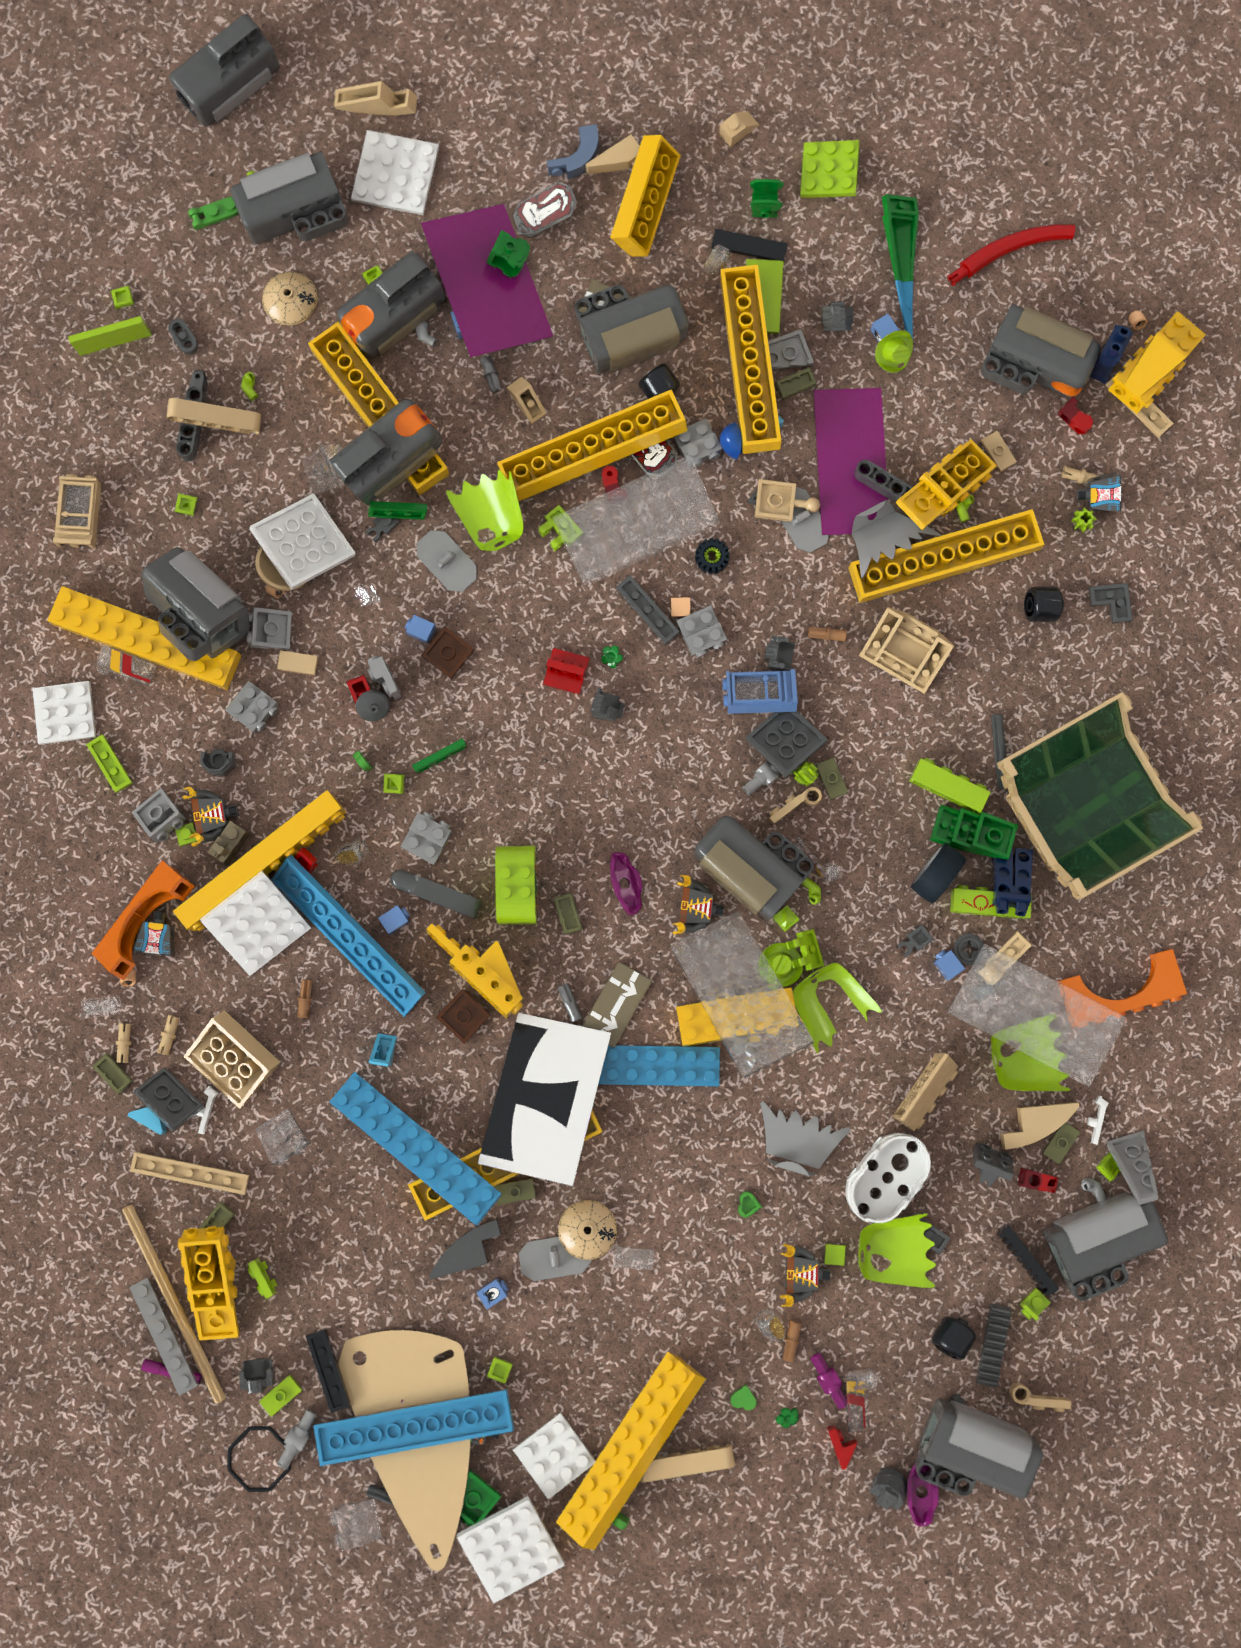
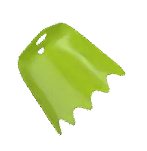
M498 470L496 480H491L485 474H482L478 486H472L467 481H463V489L460 495L454 494L449 490L446 491L450 503L480 550L496 551L521 537L523 533V519L510 471L509 479H506L500 470ZM489 528L496 535L494 539L486 543L478 541L479 530ZM507 532V535L502 536V533ZM505 541L502 545L495 547L498 542Z
M832 963L813 972L799 983L793 991L795 1006L817 1053H819V1041L832 1047V1036L837 1033L827 1013L818 1001L816 995L818 982L832 979L838 983L864 1016L866 1022L867 1010L882 1013V1010L873 998L838 963ZM817 978L815 983H811L812 980Z
M1056 1014L1026 1021L1002 1029L992 1035V1059L999 1084L1002 1087L1016 1091L1071 1090L1059 1084L1060 1081L1068 1078L1069 1074L1058 1069L1059 1062L1066 1057L1065 1053L1058 1051L1054 1047V1042L1061 1036V1033L1048 1027L1049 1023L1056 1017ZM1016 1040L1023 1043L1011 1056L1004 1057L1001 1055L1000 1049L1005 1041ZM998 1061L1002 1062V1067H999Z
M928 1214L892 1219L884 1223H873L863 1228L859 1238L858 1255L859 1267L863 1277L880 1283L921 1288L935 1287V1284L925 1276L928 1270L936 1266L933 1261L926 1257L927 1250L935 1245L933 1241L924 1236V1231L930 1228L932 1224L920 1221V1218ZM867 1245H870L869 1251H867ZM862 1250H863V1252H864L863 1262L861 1261V1252H862ZM872 1254L885 1257L892 1262L891 1265L882 1272L876 1270L871 1263Z

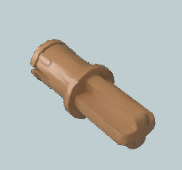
M809 627L808 637L824 639L826 642L828 640L845 642L847 631L830 629V627Z
M302 979L300 997H297V1000H299L297 1017L309 1018L311 1001H313L310 998L312 980Z
M790 1320L787 1338H784L786 1343L783 1360L793 1362L797 1344H800L798 1339L802 1323Z

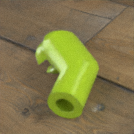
M247 372L243 376L241 389L253 401L258 397L253 389L255 375L252 372Z
M971 494L962 503L959 501L956 507L961 523L970 520L967 510L974 502V497Z
M807 877L801 885L809 890V902L812 905H816L821 901V888Z

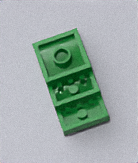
M941 804L929 840L939 844L946 843L962 851L1008 860L1018 825L984 812L977 814L963 808L958 811Z

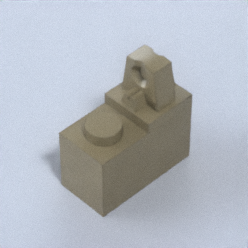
M229 821L207 853L229 865L250 833L234 822Z

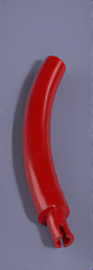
M1056 224L1039 226L1002 237L982 247L960 262V268L949 274L947 279L949 282L953 280L951 285L954 286L966 276L971 278L990 263L1018 249L1043 242L1072 240L1075 233V225Z

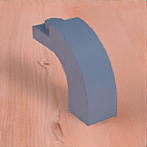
M597 124L579 127L580 146L573 155L547 160L549 175L561 176L567 172L568 179H571L586 171V163L594 159L598 153Z

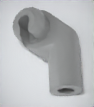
M426 321L421 322L416 327L418 339L434 347L437 338L428 334V323Z
M1091 1178L1083 1179L1081 1183L1082 1189L1093 1192L1097 1202L1107 1199L1100 1182Z

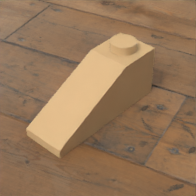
M632 134L586 163L587 174L630 169L634 166L640 145Z

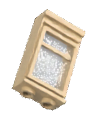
M67 474L66 477L59 476L60 484L53 543L58 547H62V544H70L75 548H79L80 545H88L90 548L95 549L102 483L95 476L85 475L84 478L72 474Z

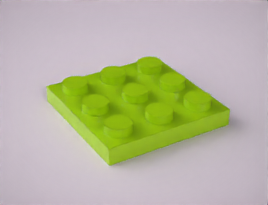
M859 140L804 142L800 196L802 198L856 196Z

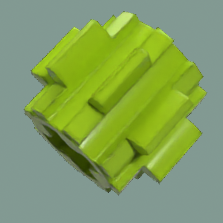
M1084 507L1082 511L1079 512L1077 510L1074 513L1075 518L1071 522L1075 523V530L1079 528L1084 533L1086 528L1091 530L1094 527L1092 523L1097 518L1092 515L1093 510L1087 511Z
M806 761L793 772L795 775L794 779L799 784L809 786L818 778L819 774L816 772L818 768L813 763Z

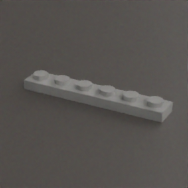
M149 1278L129 1287L179 1396L199 1386Z

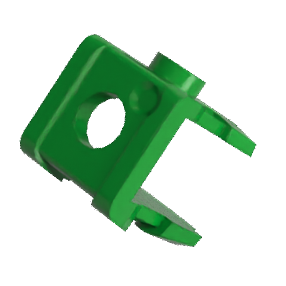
M755 179L750 182V187L753 189L752 202H750L752 217H778V210L783 205V203L778 201V190L782 189L784 185L782 181L778 179Z
M501 230L486 262L494 268L498 267L503 270L502 273L509 278L516 277L528 257L530 245L526 240L516 239Z

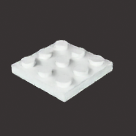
M90 681L32 688L39 745L96 737Z
M561 1412L513 1448L514 1453L547 1499H550L596 1462Z

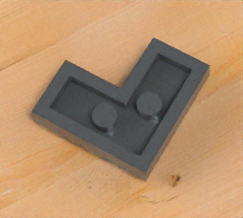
M1128 583L1088 588L1090 607L1109 605L1112 624L1132 621Z

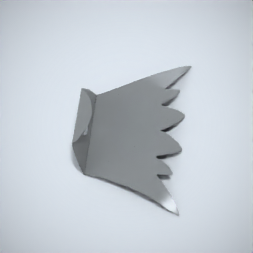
M887 500L856 515L852 527V536L858 550L861 578H863L871 558L876 563L879 561L880 552L893 559L895 545L911 550V543L908 537L922 539L918 533L935 536L942 535L928 526L921 530L911 518L896 512ZM877 512V516L873 520H868V515Z
M764 1101L760 1103L765 1125L766 1153L794 1161L780 1163L767 1159L776 1167L806 1176H814L816 1173L805 1170L797 1163L820 1169L835 1147L850 1132V1128L846 1127L830 1134L832 1125L823 1128L819 1132L818 1117L810 1119L803 1126L802 1119L796 1110L792 1113L788 1122H786L781 1110L778 1111L776 1118Z

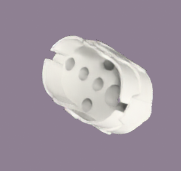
M890 1133L883 1137L880 1136L846 1179V1200L853 1213L866 1222L884 1223L894 1219L903 1209L905 1210L908 1203L923 1187L922 1185L930 1172L931 1163L926 1146L919 1139L909 1134ZM910 1141H914L916 1144V1148L912 1152H909L906 1148L907 1143ZM896 1154H903L907 1160L906 1166L901 1170H895L891 1164L892 1158ZM874 1159L876 1167L873 1170H868L867 1162ZM890 1172L891 1180L887 1183L883 1182V1174ZM900 1185H906L907 1192L904 1195L898 1194V1187ZM876 1187L880 1191L879 1196L872 1198L870 1191ZM861 1203L867 1204V1211L865 1213H859L858 1206Z

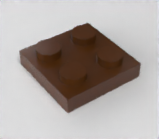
M444 626L421 656L452 679L475 650Z
M462 989L436 1018L465 1044L491 1015Z

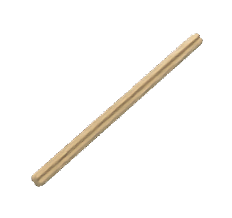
M129 1205L123 1208L124 1216L215 1403L224 1401L226 1396L134 1206Z

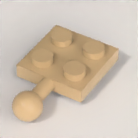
M759 479L754 518L792 522L794 507L806 508L810 513H814L819 510L820 502L816 498H809L807 501L795 499V483Z

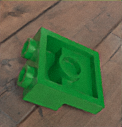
M471 1469L467 1476L460 1515L463 1518L462 1521L469 1527L484 1520L502 1496Z

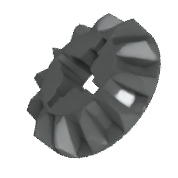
M965 934L955 941L953 951L961 963L973 965L983 958L985 946L978 936ZM968 941L970 947L977 948V950L971 952L970 958L966 951H961V949L967 947Z

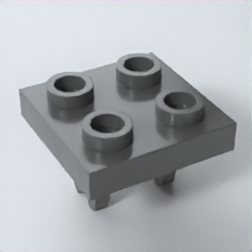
M975 1143L973 1148V1166L980 1168V1183L982 1184L985 1180H988L987 1186L990 1187L998 1176L1011 1181L1014 1176L1013 1157L1006 1152L993 1150L987 1144Z

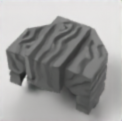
M842 301L830 302V305L821 306L822 324H824V331L852 330L853 306H845Z
M772 635L770 643H767L764 660H769L768 668L790 671L795 643L790 642L789 638Z
M598 688L591 708L593 717L607 721H616V718L622 719L625 704L619 702L620 696L601 691V688Z
M222 749L212 750L210 754L201 752L200 763L212 776H227L235 768L236 755L233 752L227 753Z
M251 1359L242 1362L243 1368L239 1371L240 1390H249V1393H262L266 1386H273L275 1382L272 1359Z
M881 1468L872 1481L869 1493L877 1497L876 1504H879L882 1508L887 1510L889 1507H893L898 1510L904 1503L907 1481L904 1474L893 1468Z

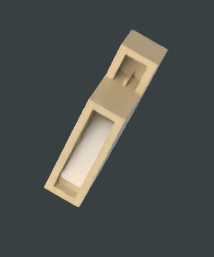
M378 81L336 89L334 107L354 113L379 115L416 113L417 95L410 89L394 92L385 83Z
M1070 1102L1017 1107L1019 1131L1000 1133L1002 1149L1019 1148L1047 1137L1069 1120L1079 1108V1103Z

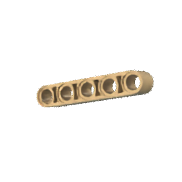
M179 398L168 399V420L250 434V432H254L256 435L260 434V413Z
M732 1445L706 1447L707 1450L701 1451L700 1449L688 1450L687 1453L683 1454L680 1452L670 1453L665 1457H661V1455L656 1456L639 1482H651L732 1468L735 1466Z

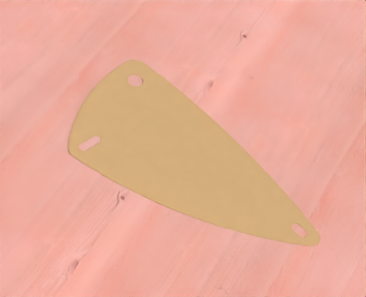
M391 1330L357 1336L346 1340L338 1364L355 1417L469 1396L464 1351L462 1346L456 1341L425 1332ZM447 1350L454 1352L452 1358L440 1363L434 1362L436 1355ZM358 1351H362L366 1355V1362L363 1365H357L353 1361V1356ZM470 1439L371 1457L400 1519L427 1565L434 1571H440L445 1567L458 1528L468 1476ZM431 1544L437 1545L441 1554L440 1557L433 1558L430 1550Z

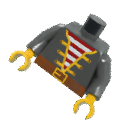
M191 787L182 789L189 791V796H182L183 799L194 798L191 799L196 833L189 837V839L196 838L197 842L191 844L193 847L197 846L200 842L215 841L229 823V818L239 816L237 805L227 807L226 800L221 799L220 795L208 790H194Z
M680 875L684 878V882H677V884L684 887L679 922L672 924L678 927V931L673 932V934L696 933L706 928L707 924L711 922V915L723 917L724 905L713 904L714 896L711 895L710 890L701 882L691 879L688 875Z
M784 1243L783 1246L787 1247L786 1253H781V1255L786 1256L785 1292L789 1295L782 1294L780 1298H786V1303L782 1304V1307H791L794 1303L801 1302L813 1295L815 1290H818L819 1281H830V1269H819V1261L815 1259L813 1253L804 1247L791 1246Z

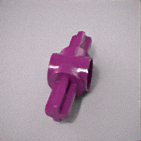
M821 1353L814 1354L810 1357V1360L818 1372L817 1380L824 1393L831 1395L838 1409L845 1408L848 1405V1401L841 1390L842 1382L834 1368L828 1367Z

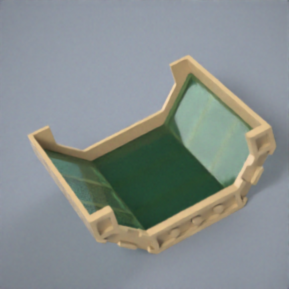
M1123 692L997 763L998 768L1004 774L1001 776L1003 787L1005 789L1008 788L1009 794L1006 795L1009 805L1046 868L1050 872L1054 870L1059 875L1057 880L1065 888L1069 886L1076 900L1086 897L1203 829L1201 825L1202 820L1194 812L1186 813L1168 795L1169 790L1158 778L1159 773L1156 768L1151 766L1148 754L1144 750L1142 751L1138 737L1132 734L1127 714L1128 711L1133 709L1131 706L1132 702L1128 695H1125Z

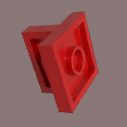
M553 648L550 659L548 658L546 664L547 671L543 685L580 695L590 658Z

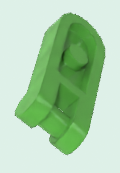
M227 197L199 208H191L188 211L190 218L193 219L192 225L195 230L239 214L232 197ZM205 215L206 218L200 219L199 216Z

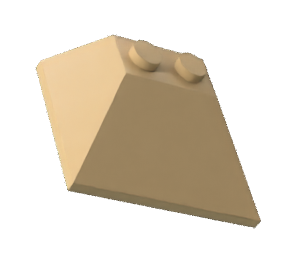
M887 607L859 656L925 694L954 645L938 630L907 612Z

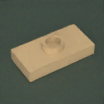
M998 431L981 439V444L991 460L997 465L996 468L999 472L1016 464L1017 461Z

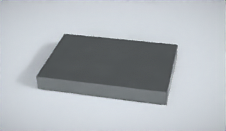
M165 1067L134 1090V1094L172 1132L176 1131L204 1108V1105Z

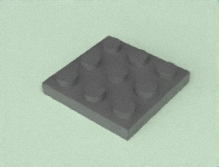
M798 711L774 712L746 737V741L785 778H788L828 740Z

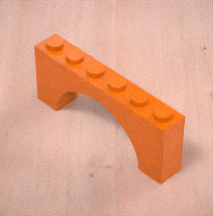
M162 860L91 954L108 972L124 981L135 966L132 958V948L143 921L166 901L172 899L184 901L195 886L178 870Z
M1168 949L1151 954V970L1147 981L1135 994L1124 999L1109 1000L1095 995L1084 985L1080 975L1057 981L1071 1026L1077 1025V1028L1089 1026L1088 1022L1095 1020L1096 1023L1107 1021V1017L1111 1015L1117 1018L1125 1016V1011L1133 1010V1013L1145 1010L1144 1006L1151 1004L1152 1007L1163 1005L1164 1000L1170 999V1002L1181 1000V996L1187 994L1174 950Z

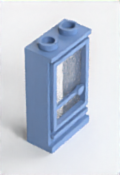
M790 669V671L730 673L726 671V679L722 680L723 690L727 692V695L723 696L724 707H727L728 714L797 711L798 699L795 669Z

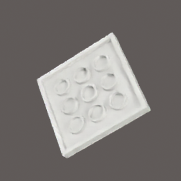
M367 130L351 200L353 202L424 215L439 144Z
M314 493L251 525L249 528L291 590L355 557L356 554Z
M263 871L259 872L200 919L203 925L249 976L311 929L307 921Z
M529 1496L457 1533L459 1543L493 1603L565 1566L561 1554Z

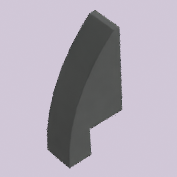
M498 1218L471 1229L455 1241L432 1269L429 1275L430 1280L488 1264L489 1261L483 1240L502 1234Z

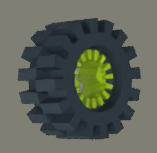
M710 538L708 541L707 539L703 540V543H700L696 549L695 554L698 568H701L704 573L708 572V574L722 572L729 562L730 554L728 547L717 538L716 540H713V538ZM708 553H716L715 557L717 559L714 561L709 560Z

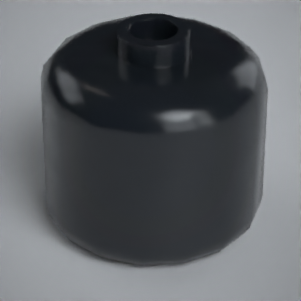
M662 363L639 381V387L649 399L671 389L674 394L679 389L680 382L668 365Z
M1035 586L1028 589L1024 598V612L1030 622H1056L1061 617L1064 600L1061 591L1057 587Z
M946 1316L939 1324L931 1342L944 1354L962 1361L973 1345L976 1334L968 1326L969 1323L962 1318L956 1319Z

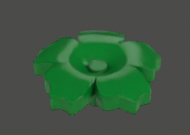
M608 646L602 650L604 655H602L601 661L603 664L607 663L611 668H616L617 663L623 660V655L618 654L620 653L619 646Z
M785 1407L781 1409V1414L775 1418L777 1424H780L783 1428H789L790 1425L796 1424L799 1420L798 1409L795 1407L791 1410Z

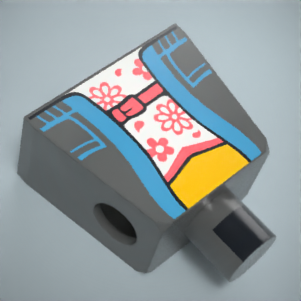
M1113 472L1087 479V488L1077 489L1076 491L1077 501L1087 500V506L1090 509L1121 511V475L1118 472Z
M155 911L153 923L143 921L133 952L174 957V926L165 924L166 913Z

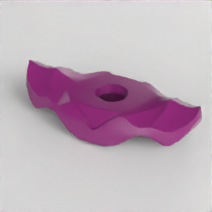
M613 852L610 857V879L613 890L627 914L633 916L639 912L642 906L641 876L638 870L631 865L626 854ZM621 878H625L628 881L629 886L627 889L621 888L619 884Z
M914 1463L907 1482V1502L914 1523L919 1527H925L933 1521L934 1512L938 1505L939 1491L938 1486L919 1478ZM924 1465L920 1470L927 1471L930 1466ZM919 1486L927 1488L928 1492L925 1497H919L916 1494V1489Z

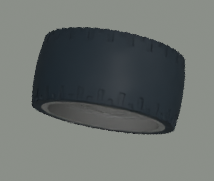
M943 843L915 878L911 888L919 896L933 904L951 885L967 859L956 849Z

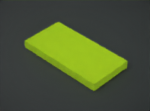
M746 259V266L758 265L767 334H779L783 261Z
M138 316L74 334L68 338L70 344L82 356L149 337L152 334L143 318Z

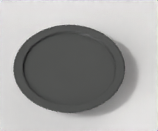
M369 690L362 693L356 701V711L366 721L380 720L387 715L390 709L388 697L377 690Z

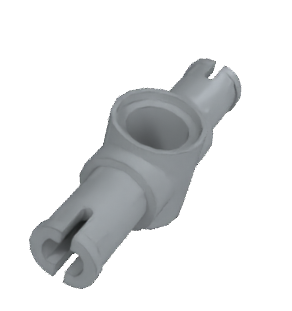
M766 761L755 771L754 778L745 784L742 789L750 796L761 786H769L773 780L780 776V772L771 763Z
M307 1409L299 1424H296L295 1427L293 1426L284 1441L285 1450L277 1463L282 1469L287 1470L295 1454H298L299 1451L302 1452L307 1440L310 1438L309 1429L317 1416L315 1412Z

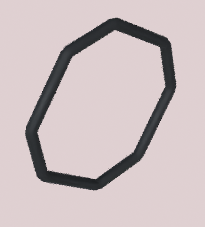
M250 1426L229 1446L227 1469L248 1492H269L290 1471L291 1463L288 1469L268 1488H249L231 1469L232 1449L250 1430H269L285 1446L284 1440L272 1427Z

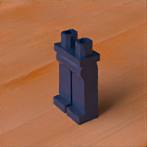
M1115 325L1111 335L1101 349V354L1090 375L1091 378L1104 384L1107 382L1115 364L1119 363L1133 335L1129 328Z
M1012 847L1008 860L992 857L994 876V898L992 905L996 906L997 914H1007L1009 907L1015 908V915L1025 916L1032 901V895L1030 894L1033 849L1015 848L1013 852Z

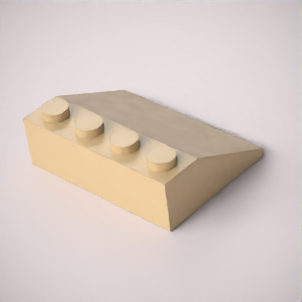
M225 1010L210 1020L184 1055L186 1060L239 1109L281 1063Z
M935 1053L892 1116L913 1131L916 1128L918 1130L925 1122L923 1117L927 1112L931 1113L936 1105L934 1103L938 1096L941 1097L947 1089L945 1085L949 1080L952 1081L958 1073L956 1071L958 1065L948 1054Z

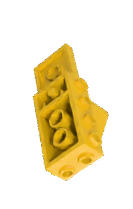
M1177 311L1155 336L1151 335L1145 341L1146 347L1144 349L1140 347L1133 355L1135 359L1133 361L1131 359L1128 360L1122 367L1125 369L1124 372L1119 371L1113 377L1112 381L1114 383L1108 391L1136 414L1143 407L1147 409L1154 401L1152 396L1154 394L1158 396L1165 388L1163 386L1164 382L1169 384L1176 376L1173 372L1175 370L1179 372L1186 364L1184 362L1185 358L1206 334Z
M970 439L964 445H958L954 449L953 454L948 453L942 459V463L937 462L930 469L929 473L926 471L919 478L920 482L896 501V504L923 530L940 515L944 517L949 511H953L958 506V501L962 503L969 497L970 491L974 493L980 488L981 482L985 484L992 477L990 473L997 465Z
M432 923L426 929L427 934L452 957L449 961L450 967L507 1019L511 1013L515 1015L522 1008L523 997L520 994L501 946L497 941L479 957V951L472 945L468 947L465 944L460 950L459 943L453 938L449 940L446 937V931L437 924L435 927Z
M224 1227L189 1228L184 1230L182 1237L178 1239V1249L181 1250L182 1256L181 1265L185 1273L184 1282L188 1289L187 1299L190 1302L191 1312H194L199 1341L238 1338L240 1333L234 1298H237V1286L233 1284L236 1261L227 1248L229 1237L228 1234H225Z

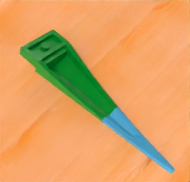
M885 194L882 197L884 210L882 219L905 331L909 332L913 339V275L919 219L917 198Z

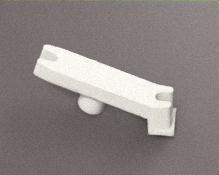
M208 1086L204 1091L209 1096L206 1107L196 1114L202 1117L198 1130L199 1134H205L215 1097L219 1094L212 1086Z
M1098 1096L1094 1101L1099 1106L1097 1117H1089L1087 1121L1088 1126L1094 1127L1091 1139L1092 1144H1098L1106 1107L1109 1104L1102 1099V1096Z

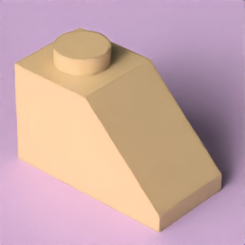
M748 111L734 113L720 124L719 135L730 147H733L757 128L759 124Z
M520 377L506 387L531 424L546 414L532 386L523 377Z

